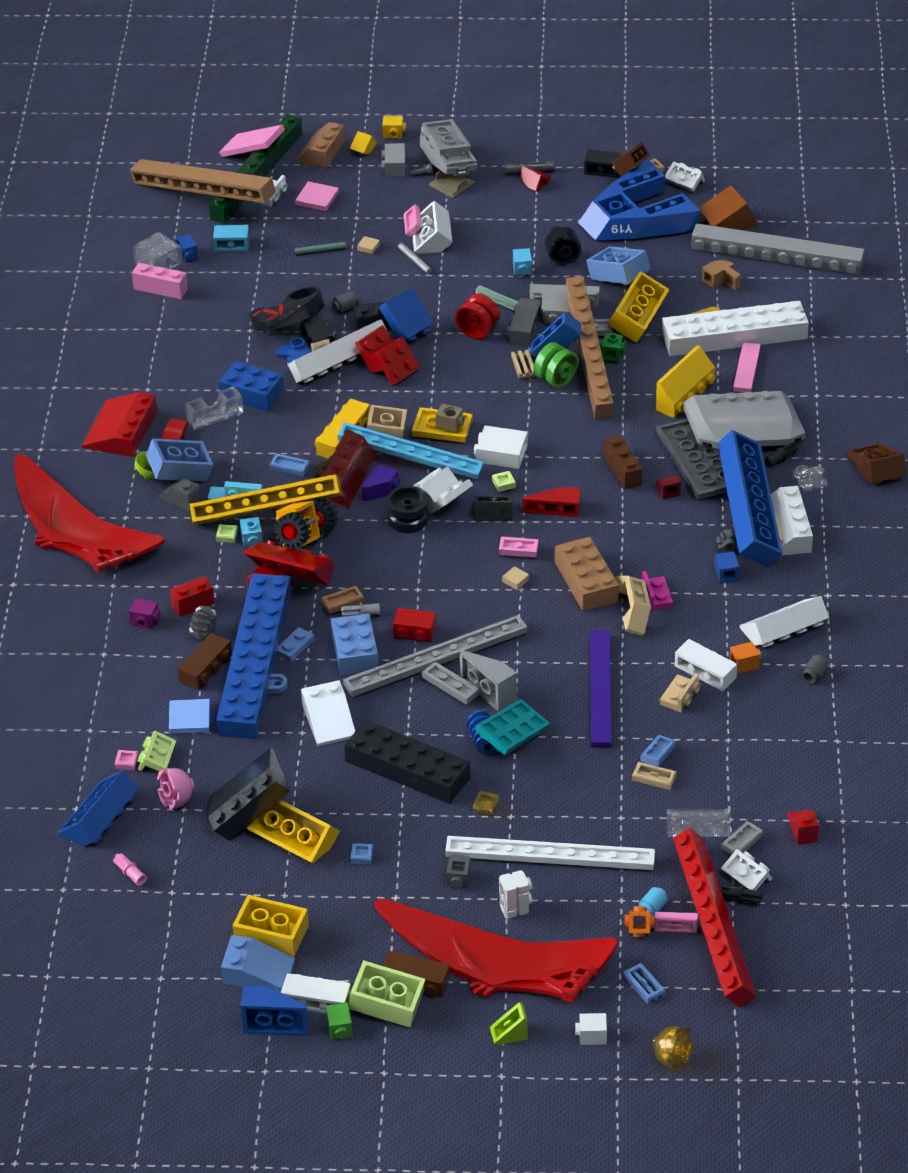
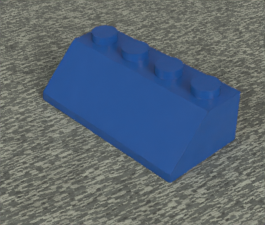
M124 770L101 780L57 834L82 846L90 843L96 844L102 838V832L113 825L114 822L112 820L123 813L125 804L130 803L136 795L134 793L139 787Z

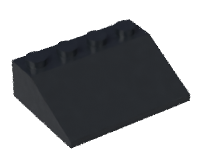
M271 747L210 796L208 817L212 828L227 840H231L290 792L275 752Z

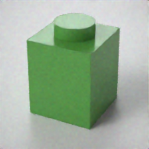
M348 1003L326 1006L330 1039L352 1037V1024Z

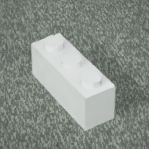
M690 639L675 652V667L691 675L699 674L700 680L721 691H724L737 677L736 663Z
M287 973L281 993L306 1004L307 1011L327 1014L326 1006L348 1003L349 1006L351 986L350 983Z

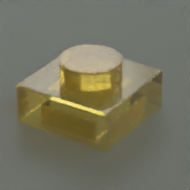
M479 791L473 804V810L493 815L499 802V795Z

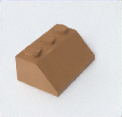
M329 122L317 130L297 157L296 162L327 169L345 142L344 125Z

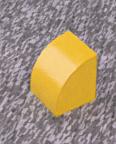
M357 131L350 149L363 154H369L374 149L377 141L371 135Z

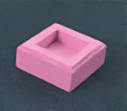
M118 750L114 763L115 769L135 771L139 757L138 751Z

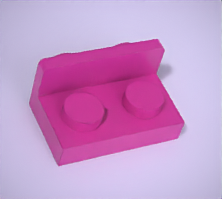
M642 572V579L640 580L646 582L651 605L650 611L673 608V601L665 577L648 578L647 572Z

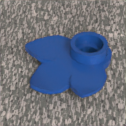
M294 338L289 345H283L279 348L277 356L287 357V362L290 363L311 353L312 350L307 347L304 339Z

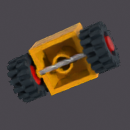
M317 499L315 501L292 503L277 510V523L274 526L277 528L274 530V533H278L275 536L276 539L280 538L281 541L279 543L283 544V547L293 549L320 538L321 534L331 531L337 525L335 521L339 517H335L338 514V511L333 510L336 508L335 505L330 506L332 502H326V499Z

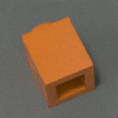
M753 642L730 647V660L737 664V674L759 669L761 652L758 648L756 649Z

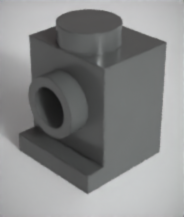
M450 854L446 872L447 884L454 888L468 886L471 873V856ZM454 864H462L465 866H454Z

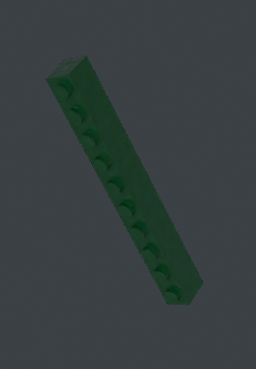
M286 114L278 124L283 125L285 128L284 132L268 148L255 150L236 173L266 177L302 135L301 118ZM215 196L209 203L210 220L225 224L245 200Z

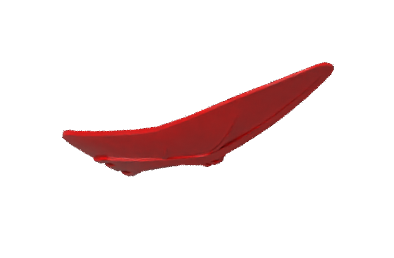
M22 454L14 458L18 493L28 517L39 533L34 540L35 544L41 546L42 549L66 551L89 563L96 572H101L104 568L121 565V562L133 561V558L150 552L164 544L165 539L163 536L103 521L80 504L28 456Z
M380 898L374 902L377 912L408 943L429 959L450 964L451 973L470 982V987L474 989L473 993L475 995H484L486 997L502 991H520L555 996L566 1002H574L578 998V993H582L590 984V980H593L598 975V972L609 961L618 946L616 938L610 937L558 942H524L499 936L388 899Z

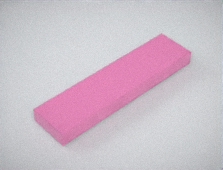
M743 342L733 392L745 393L752 391L761 344Z

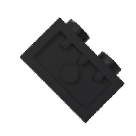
M475 496V520H512V496Z

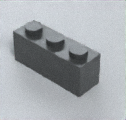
M520 298L518 305L515 304L514 315L511 316L510 320L511 326L507 328L509 344L531 345L541 314V300Z

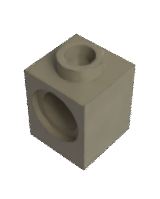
M442 403L436 413V428L457 433L459 428L464 425L465 416H463V408Z

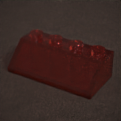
M346 429L322 476L336 474L339 477L342 496L328 498V500L348 509L376 456V453L364 436L349 429Z

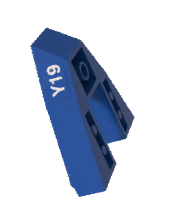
M647 159L614 181L593 200L578 223L594 240L636 239L691 231L695 228L696 224H700L701 210L683 193L638 208L635 202L665 192V175Z

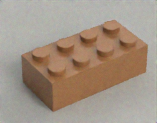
M591 537L555 546V564L582 611L619 602V584Z

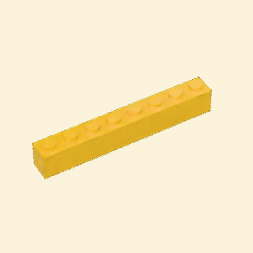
M334 474L189 505L192 522L199 525L283 508L296 502L342 496L339 477Z

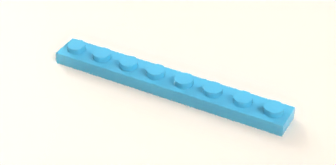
M346 422L343 423L338 434V440L435 468L440 467L444 469L448 466L452 473L477 480L483 468L482 461Z

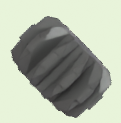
M208 606L197 607L189 624L191 635L199 639H206L210 633H213L217 622L216 611Z

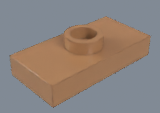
M357 586L321 597V603L329 614L340 611L343 606H354L364 602V596Z

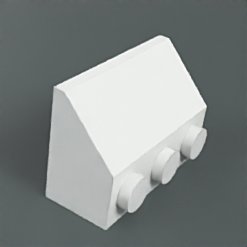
M433 201L420 213L422 228L413 235L414 252L416 254L442 252L452 243L449 211Z

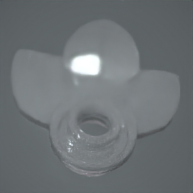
M800 465L793 472V477L798 481V486L805 491L810 492L813 488L822 489L828 486L827 481L822 477L825 472L824 468Z

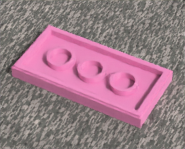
M277 125L236 134L219 153L222 157L268 148L284 132L285 128L283 125Z

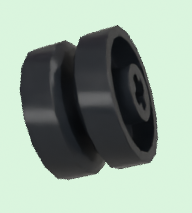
M407 485L400 486L389 493L387 498L388 520L394 529L401 532H415L427 525L429 520V500L427 493L423 489Z

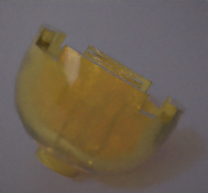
M671 1025L662 1029L653 1040L654 1053L662 1066L680 1071L681 1065L689 1062L694 1045L693 1042H690V1035L693 1034L690 1028Z

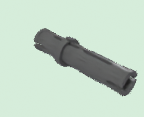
M554 161L504 163L505 174L519 173L521 175L522 166L539 172L555 171Z

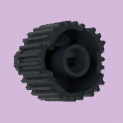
M559 226L552 227L547 237H545L546 240H544V245L550 259L553 262L555 261L556 265L564 266L567 262L571 263L574 259L580 258L579 255L582 252L581 243L575 230L567 226L565 228L564 226L562 228Z

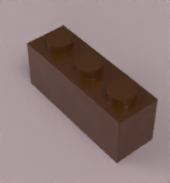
M642 141L626 150L612 162L614 171L620 177L636 168L650 156Z
M617 435L604 439L603 456L623 488L629 489L642 485V467L622 436Z
M210 633L177 668L179 682L199 691L203 685L208 683L213 674L218 672L220 667L231 658V642Z
M388 950L382 964L384 967L424 978L423 993L430 996L443 997L450 980V964Z

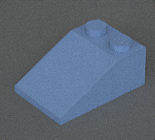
M231 935L221 965L222 983L241 987L243 985L266 986L281 992L287 973H292L295 957L254 938Z

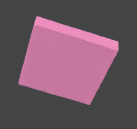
M308 181L296 198L295 205L327 211L338 195L339 188Z

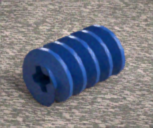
M478 710L468 717L466 721L467 728L477 751L485 755L493 754L498 750L475 731L477 724L489 718L490 715L487 711Z

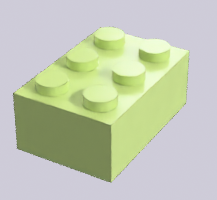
M363 960L350 993L349 1009L411 1028L423 996L425 979Z

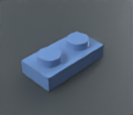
M298 627L279 645L277 656L292 662L315 640L314 634Z

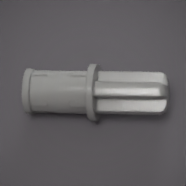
M360 603V605L341 607L342 617L362 614L379 616L380 607L379 603L363 605Z

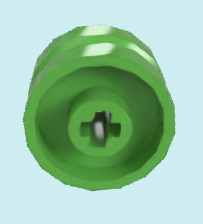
M551 342L539 352L534 364V373L552 386L562 388L574 377L579 365V358L577 354L565 349L562 345Z

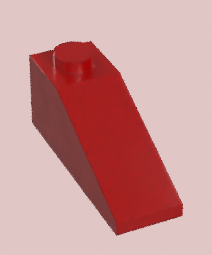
M560 487L523 496V513L579 517L581 488Z

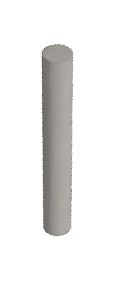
M403 243L398 245V248L427 274L432 272V268Z

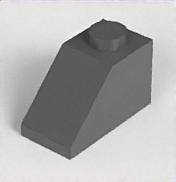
M183 478L170 485L159 497L161 500L190 512L189 504L200 502L199 484Z

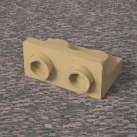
M695 673L691 679L677 674L660 698V705L682 712L685 706H689L694 693L697 694L700 689L699 674Z

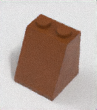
M729 186L699 207L701 210V221L710 226L746 230L758 225L748 204L732 186Z

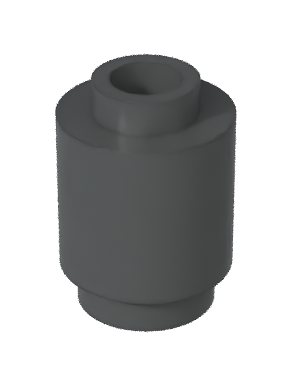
M349 291L333 298L332 307L340 314L351 310L359 304L358 296L355 292Z
M813 655L802 669L801 676L804 681L813 684L820 680L829 667L826 658L821 655Z

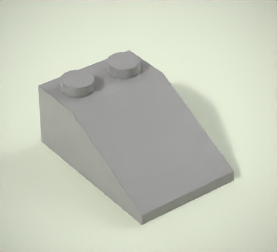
M464 650L460 651V677L480 688L479 696L498 712L517 701V674L513 668L498 660Z

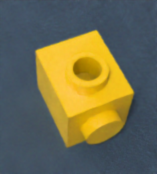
M383 116V139H403V132H406V122H403V116Z

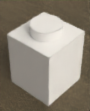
M606 1013L580 1014V1023H575L576 1036H580V1045L607 1044Z

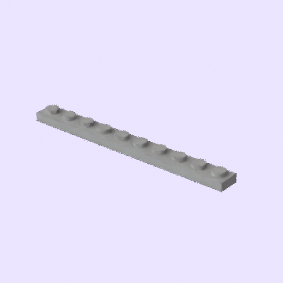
M517 615L343 679V683L350 695L354 697L424 671L434 662L443 664L460 657V651L462 650L473 653L527 633V626L520 616Z

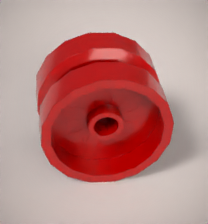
M483 294L469 296L455 314L458 328L462 333L473 339L486 337L500 320L498 306L491 298Z

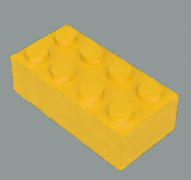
M640 271L607 325L637 343L670 289Z

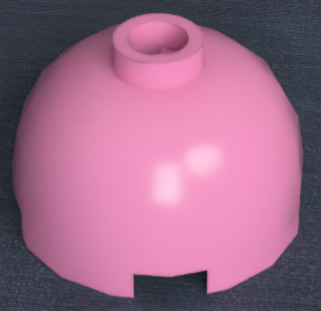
M168 768L159 771L157 780L160 779L161 788L157 789L164 807L169 806V810L182 807L190 801L194 782L186 772L178 768Z

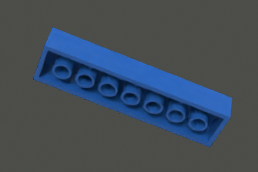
M731 430L718 442L738 551L742 556L768 567L783 552L761 444Z

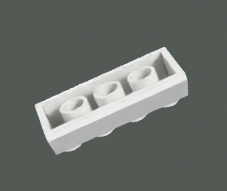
M788 486L778 488L771 494L774 513L778 518L784 540L781 544L782 555L812 553L813 534L799 487Z
M822 596L799 601L739 626L755 646L762 645L767 647L774 644L773 640L777 638L781 641L791 637L790 633L792 632L799 634L807 631V626L817 627L824 624L823 620L828 619L829 615Z

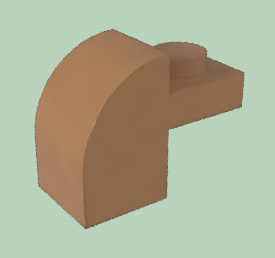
M717 260L702 267V281L714 289L724 283L734 291L740 289L741 274L734 270V263Z

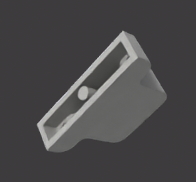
M530 284V299L541 300L542 322L544 324L551 325L564 312L570 315L566 297V285ZM586 286L591 309L598 307L600 286Z

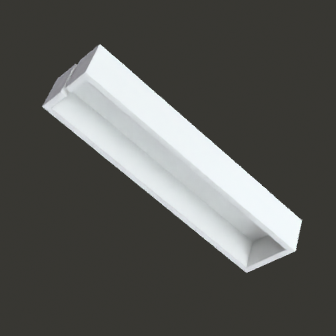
M791 301L662 318V336L669 356L688 354L697 345L701 346L704 352L740 348L743 342L764 345L808 339L809 322L801 302Z

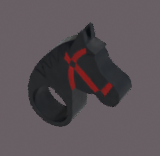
M308 286L288 294L281 305L257 308L252 310L249 315L254 329H262L263 333L268 332V335H271L281 328L312 317L323 309L325 303L320 287Z

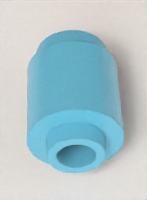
M653 887L639 902V906H646V910H650V915H655V912H659L668 902L667 893L661 888Z

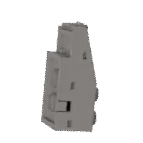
M453 119L422 123L419 146L434 166L445 174H452L453 176L468 175L469 171L477 170V160L470 152L471 145Z

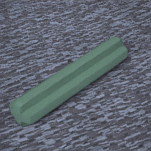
M482 285L476 288V294L486 295L495 303L514 311L515 304L518 305V301Z

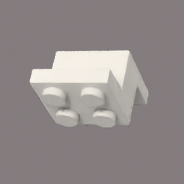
M447 466L442 470L440 467L413 486H417L427 493L429 500L428 510L432 514L473 486L469 479L465 482L458 481Z

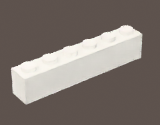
M378 320L288 363L296 383L300 381L306 383L312 380V376L315 374L321 376L327 373V369L330 367L334 370L342 366V361L344 360L350 362L357 359L356 355L360 352L355 342L377 327L384 325L382 320Z

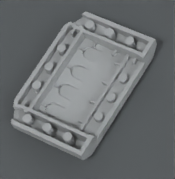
M782 391L693 395L684 401L683 409L699 445L706 442L711 443L713 448L719 449L718 442L731 430L759 442L761 446L788 445L797 438H801V440L805 438V431L791 400Z

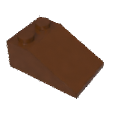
M881 443L846 450L847 455L863 478L872 482V484H881L883 480H898L901 476L906 475L904 454Z

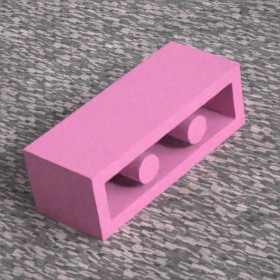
M138 263L132 272L133 288L135 290L182 299L188 290L186 272Z

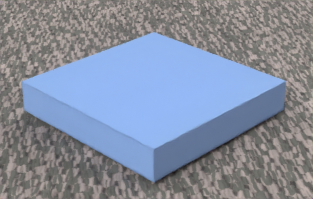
M209 699L170 701L169 734L209 732Z

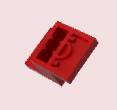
M384 325L377 327L355 342L371 373L383 370L391 385L397 384L420 368L404 337L391 340Z

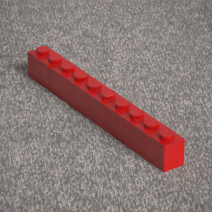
M689 827L675 836L673 840L724 996L736 1006L741 1007L757 996L705 841Z

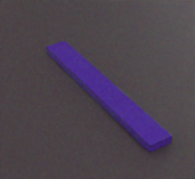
M590 630L591 747H611L610 630Z

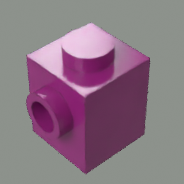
M135 598L129 610L130 623L133 626L153 629L155 623L159 622L161 612L158 610V603Z

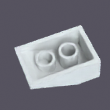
M340 680L301 689L302 706L317 746L350 739L355 729Z

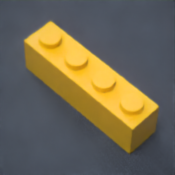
M350 399L346 405L344 404L341 411L334 416L333 421L325 427L324 432L316 438L315 447L317 455L329 459L334 453L337 452L339 454L345 450L350 443L338 440V434L343 423L346 422L364 427L368 422L370 404Z

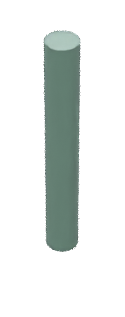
M345 242L294 248L295 255L345 249L346 244Z

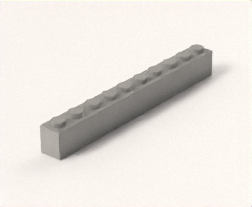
M696 224L691 238V249L850 274L860 275L864 263L865 249L710 225Z

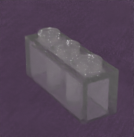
M667 809V837H675L689 827L701 837H730L729 809Z

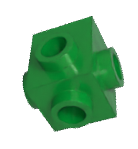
M615 333L605 334L604 340L600 341L603 360L620 362L621 354L625 353L626 342H623V335Z

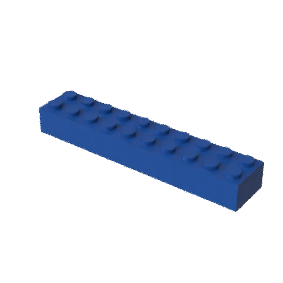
M251 574L216 719L218 736L258 739L268 696V686L271 674H273L291 596L290 576Z

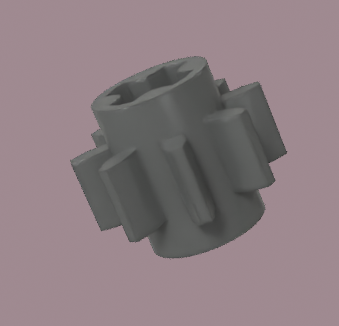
M731 529L722 531L720 537H716L719 550L723 549L725 552L736 551L738 545L735 533Z

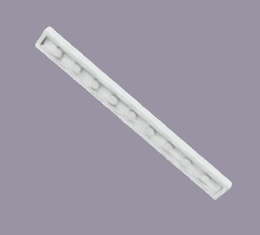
M447 836L445 856L449 857L452 854L471 856L473 859L654 870L655 849Z

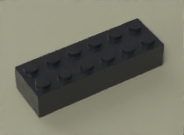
M366 719L344 745L345 762L448 804L452 803L470 780V761Z

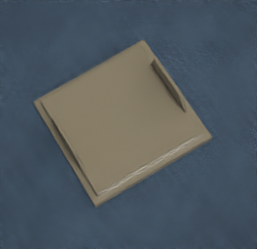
M440 170L436 173L435 180L428 185L454 198L473 185L475 181L465 176L445 174Z

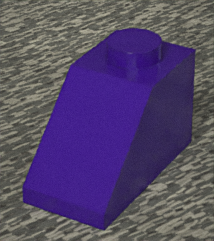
M378 464L361 486L362 500L369 501L385 497L391 491L398 488L400 484L398 470Z

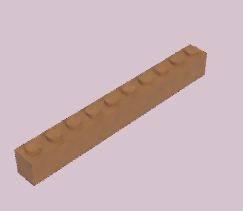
M140 159L130 169L134 184L260 203H266L276 193L272 178L145 159Z
M584 277L566 278V297L570 315L582 323V333L577 339V345L595 420L613 418V399Z

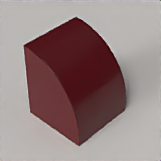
M677 475L657 479L656 487L663 499L681 496V481Z

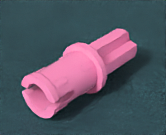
M122 853L115 855L113 862L123 871L124 876L130 877L137 886H141L146 882L147 876L137 868L135 862H131Z

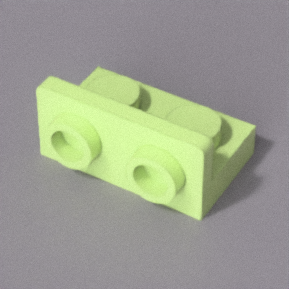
M154 731L151 737L147 736L142 746L145 750L141 751L137 760L140 762L138 770L142 771L145 765L157 771L167 769L176 740L157 731Z

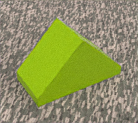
M517 1003L490 1026L494 1044L501 1045L528 1040V1024L523 1003Z

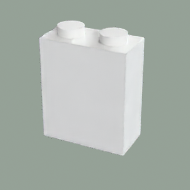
M484 426L483 432L479 433L478 444L474 446L476 460L482 461L483 464L519 469L528 446V432Z

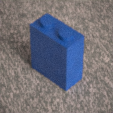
M413 287L379 307L396 337H404L408 343L417 338L416 334L420 333L423 335L430 330L429 326L434 324Z

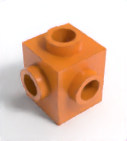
M633 906V910H629V915H625V928H629V933H633L634 937H646V933L650 934V928L655 926V915H650V910H646V906ZM637 917H642L644 922L639 925L635 920Z

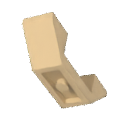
M616 576L615 579L619 584V592L627 594L630 603V609L623 617L625 631L643 636L651 609L646 582L631 576Z

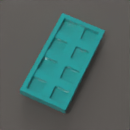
M519 699L477 724L475 731L483 739L491 743L499 752L506 755L547 730L550 722L522 699Z

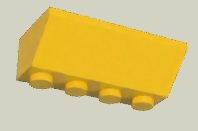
M697 345L657 382V411L675 418L679 413L683 412L684 401L693 395L702 394L709 385L713 384L715 381V366L701 346Z
M279 800L246 827V829L311 863L317 861L332 848L340 830L282 800Z

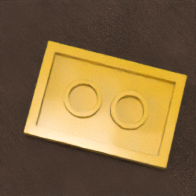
M419 408L412 428V436L466 442L473 421V414L463 413V416H465L464 425L459 428L457 433L436 428L437 409Z

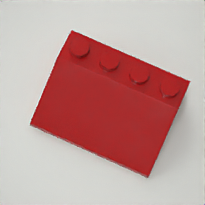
M136 392L106 400L83 442L82 448L134 457L157 413L156 395Z
M267 541V543L259 542L243 552L257 567L264 565L280 574L328 586L335 568V563L331 560L330 556L324 554L316 556L308 550L300 552L296 551V548L280 547L272 541Z

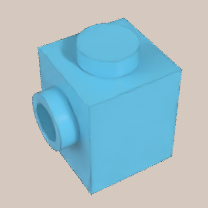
M530 248L513 249L515 276L532 275Z
M259 518L240 519L244 548H249L259 542H263Z

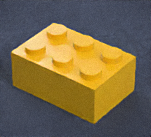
M247 895L233 923V935L254 938L294 957L309 927L308 909Z

